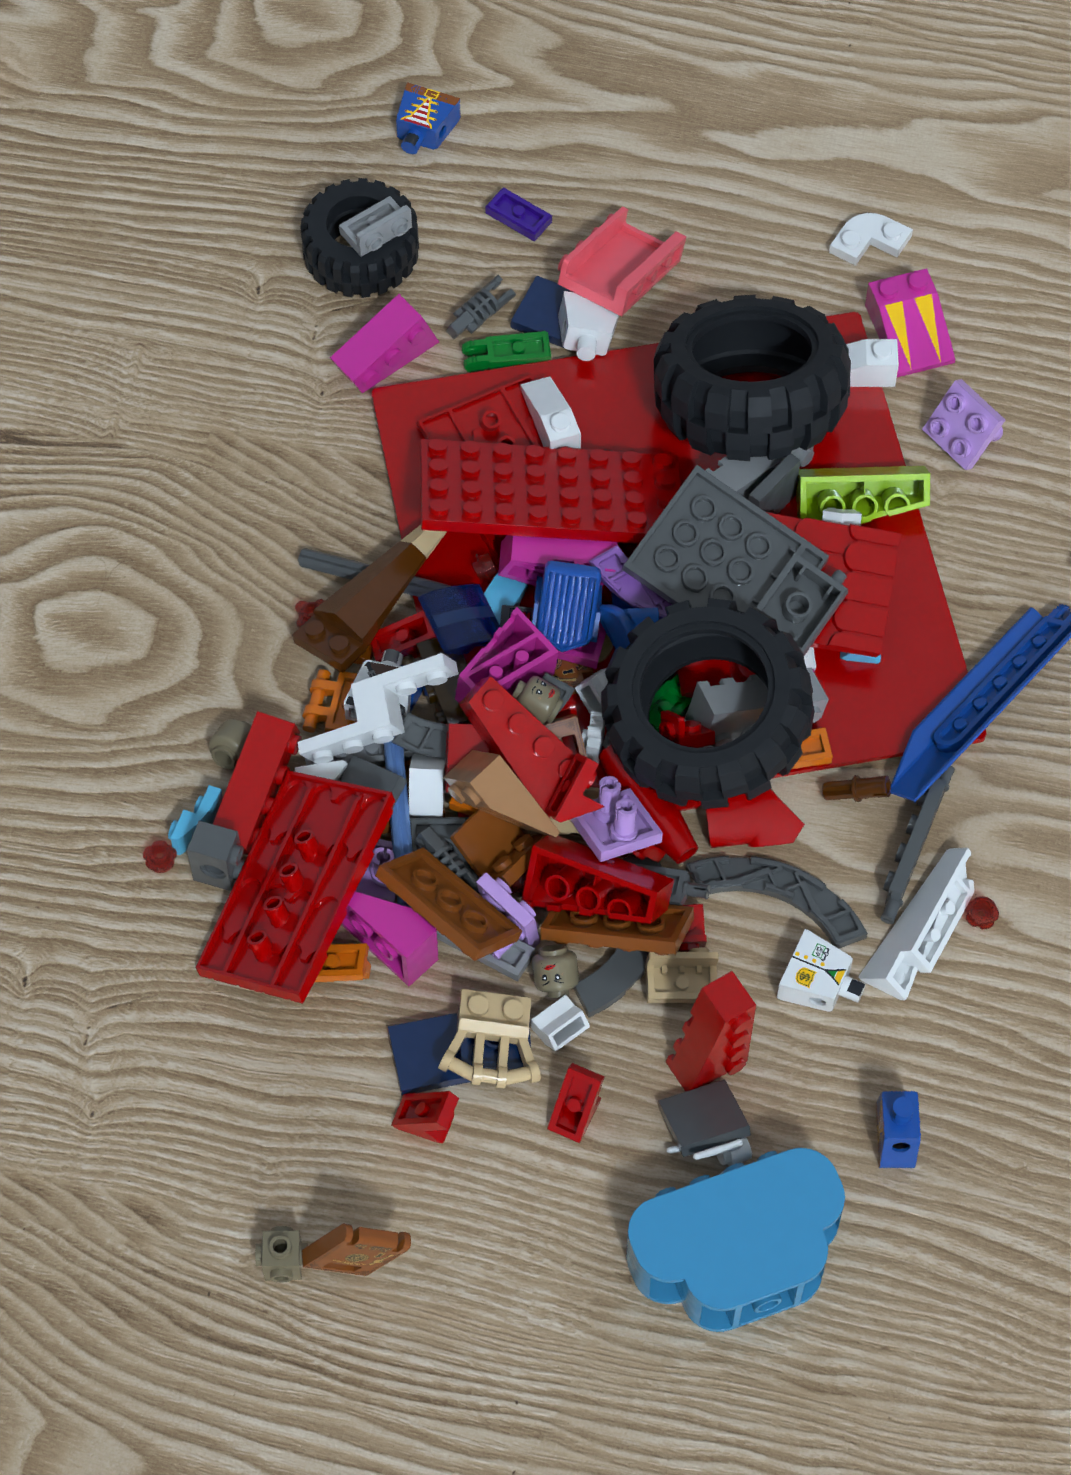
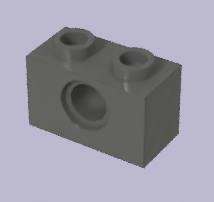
M198 821L187 848L194 881L232 891L245 863L242 856L244 847L240 845L238 831Z

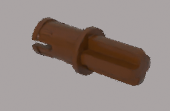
M854 775L852 780L829 781L822 785L825 800L854 799L855 802H861L862 799L887 798L891 795V781L887 775L871 778H860V776Z

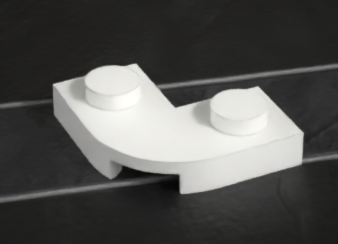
M859 214L846 222L830 244L829 253L855 266L870 245L898 257L911 239L913 229L880 214Z

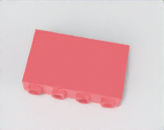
M623 206L614 214H609L605 222L600 227H595L588 238L584 241L580 240L570 254H565L558 265V271H560L558 285L621 317L680 262L687 237L676 231L663 242L627 224L628 209Z

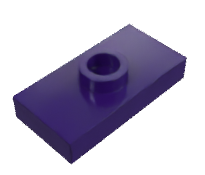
M504 187L485 206L486 214L534 242L552 223L551 214Z

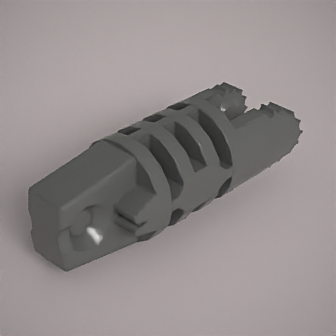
M499 274L453 313L457 319L446 330L453 339H456L466 329L472 334L487 319L516 296L512 289L503 293L498 300L490 293L499 287L503 281Z
M430 827L420 832L414 841L418 848L424 847L480 894L476 883L477 879L465 867L464 862L457 853L452 851L453 848L445 839L441 840Z

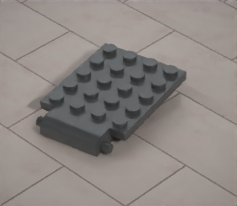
M698 465L695 466L622 568L624 572L672 605L689 600L691 608L706 607L708 598L736 601L737 610L746 612L749 606L755 607L777 621L780 632L783 631L791 634L804 656L848 594V589L842 585L847 578L844 572L837 569L830 577L821 571L828 562L829 555Z

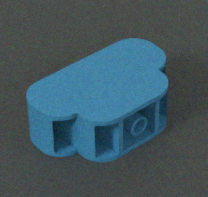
M795 1148L779 1154L777 1151L767 1152L761 1155L756 1162L745 1166L743 1163L733 1164L727 1167L722 1174L711 1178L709 1175L699 1176L693 1179L688 1186L677 1190L675 1187L663 1189L654 1198L642 1203L634 1211L629 1221L626 1260L634 1283L645 1297L661 1304L681 1302L686 1314L696 1325L713 1332L729 1331L799 1306L811 1299L821 1284L828 1256V1246L837 1234L845 1203V1192L835 1167L824 1155L812 1149Z

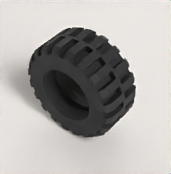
M358 178V181L350 182V179L341 181L340 185L335 186L332 184L325 188V193L319 192L313 197L312 204L309 203L303 212L304 217L301 219L300 229L306 268L310 274L314 275V280L322 286L326 284L327 289L336 294L338 291H341L343 296L353 297L354 295H361V298L371 297L370 294L372 293L381 295L388 292L389 287L395 288L403 282L402 277L406 279L413 271V266L417 263L419 238L416 212L411 207V202L406 196H400V191L392 186L389 188L385 187L384 182L375 180L373 183L368 182L367 178ZM389 196L400 207L407 205L411 209L412 228L402 236H396L384 243L378 250L371 251L362 257L353 247L342 245L335 240L341 235L339 231L340 224Z

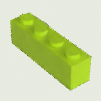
M925 466L799 469L796 490L798 518L822 520L823 510L827 508L855 509L862 514L861 524L879 517L892 516L929 506L930 472Z

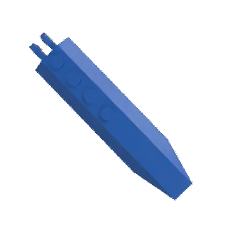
M1059 604L1056 609L1045 617L1030 607L911 733L893 778L891 794L916 802L1070 640L1071 609H1069V606Z

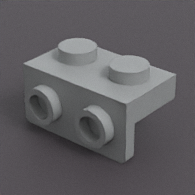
M389 196L340 224L339 231L362 257L371 251L378 250L384 243L396 236H402L412 228L411 209L407 205L400 207Z

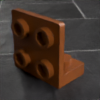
M477 809L450 836V839L479 878L488 873L494 880L499 877L511 887L528 870L532 846L547 835H525L520 827Z

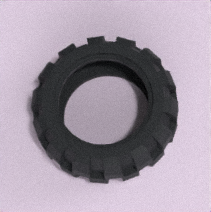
M738 295L729 301L720 302L715 299L697 305L694 313L684 312L671 323L667 332L662 336L653 359L655 404L668 429L680 441L688 439L692 449L710 456L717 452L727 455L728 460L750 461V457L767 456L768 460L787 457L791 455L792 450L802 448L806 451L822 442L827 432L834 430L848 407L851 360L849 358V349L834 323L828 322L825 314L811 306L804 308L796 306L794 300L773 296L772 299L756 298V295ZM745 372H760L782 376L773 380L755 382L722 378L726 375Z
M708 598L706 607L691 608L689 600L665 607L666 617L654 623L648 616L627 634L630 644L626 649L619 646L614 651L605 671L608 682L601 691L602 718L613 752L621 760L623 769L640 787H652L656 790L659 799L673 804L686 806L688 800L701 801L703 809L729 807L728 798L744 793L747 800H751L772 788L770 780L777 773L784 776L791 771L803 754L801 749L802 742L811 735L815 711L811 678L805 665L804 654L791 634L783 631L780 632L777 621L755 607L749 606L746 612L737 610L736 601ZM703 660H726L740 664L755 673L768 689L764 709L753 726L731 742L710 748L682 746L662 736L649 722L650 707L659 687L670 675L684 666Z

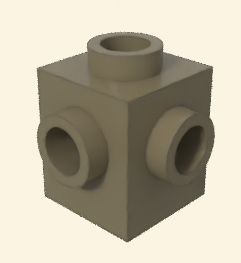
M277 1226L272 1228L271 1231H263L262 1243L256 1244L255 1261L256 1266H262L265 1281L271 1280L283 1283L291 1280H302V1249L306 1248L308 1243H302L300 1231L293 1230L291 1227Z

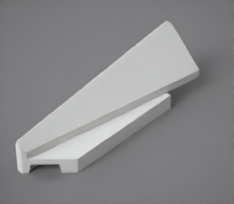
M951 848L946 850L860 973L859 978L861 981L899 1000H906L917 971L920 973H931L974 894V881L967 879L966 861L971 856L969 848Z

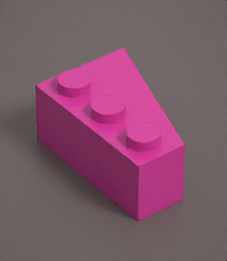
M398 294L330 358L361 393H364L438 344L439 340L423 317Z
M506 535L501 541L498 575L535 586L537 576L543 577L545 564L548 561L590 566V560L615 547L618 542ZM605 568V571L615 572V570Z
M516 607L503 627H499L494 633L492 640L487 646L481 648L460 673L455 700L460 703L480 679L489 676L495 679L511 695L520 680L527 683L532 676L542 678L545 673L553 676L559 651Z

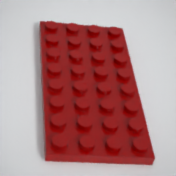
M437 438L421 439L420 444L421 530L640 543L681 487L677 455L665 453L649 454L636 453L634 451L618 452L602 449H573L570 447L550 449L549 447L538 445L525 446L506 443L448 441Z

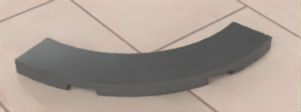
M545 673L542 679L557 686L561 691L560 698L564 702L558 711L559 713L573 694L575 688ZM408 712L403 720L405 733L396 735L391 743L424 756L445 759L448 724L432 722Z
M634 854L623 859L630 863L662 867L660 862L658 863L648 857L641 860ZM617 948L609 960L597 971L579 981L578 985L574 987V991L588 1018L620 1000L626 994V991L638 979H641L646 972L645 963L649 952L638 950L627 952Z
M718 856L686 864V871L690 875L691 882L710 885V894L731 891L753 892L777 898L794 906L811 918L822 929L831 944L838 949L867 938L868 933L860 919L843 899H840L830 891L821 880L792 865L756 856H751V858Z

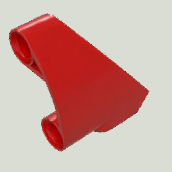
M772 789L751 800H747L745 793L728 798L729 807L706 809L711 848L747 844L748 847L794 843L805 825Z

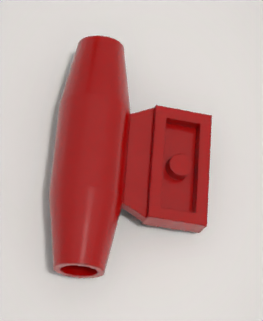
M611 745L605 748L600 753L599 760L607 776H613L618 779V783H621L620 791L631 788L663 832L662 842L657 845L676 864L691 858L699 847L681 811L697 809L701 806V801L688 800L686 806H679L659 799L655 789L652 787H640L623 769L618 755L613 752Z

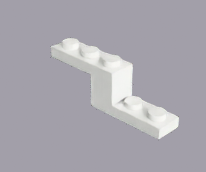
M440 653L352 683L351 689L358 722L299 741V754L319 764L330 762L333 760V756L342 753L353 754L360 752L364 749L363 746L372 743L383 744L392 741L394 736L405 733L398 695H411L417 691V688L426 685H440L447 682V678L458 675L456 662L445 654Z

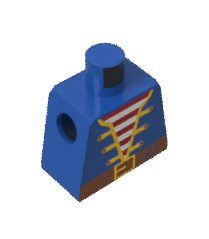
M407 82L396 119L397 137L403 140L401 148L408 154H416L420 146L432 150L438 149L461 118L460 98Z
M881 1092L876 1102L879 1168H915L921 1141L918 1092ZM903 1143L907 1148L897 1149L893 1145Z

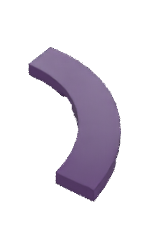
M618 545L589 561L590 566L598 567L601 570V581L622 601L633 608L658 607L659 620L667 616L665 607L672 604L622 570L628 558ZM605 568L615 570V572L605 571Z

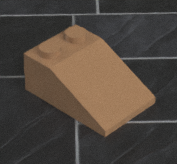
M472 750L443 777L450 785L448 792L460 804L465 803L527 831L557 837L561 833L498 754Z

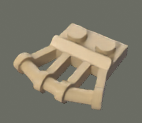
M462 989L459 1000L457 1032L444 1054L438 1069L444 1072L450 1070L471 1081V1085L480 1086L481 1082L495 1084L496 1088L505 1089L507 1085L529 1081L530 1083L539 1082L541 1079L539 1066L534 1060L528 1042L531 998ZM465 1037L474 1039L472 1066L455 1057ZM485 1040L499 1042L496 1070L483 1068ZM509 1043L517 1044L524 1067L508 1070Z

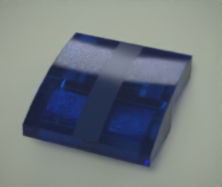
M480 584L446 587L424 593L418 597L445 654H468L476 646H487L492 640L494 633L500 627Z

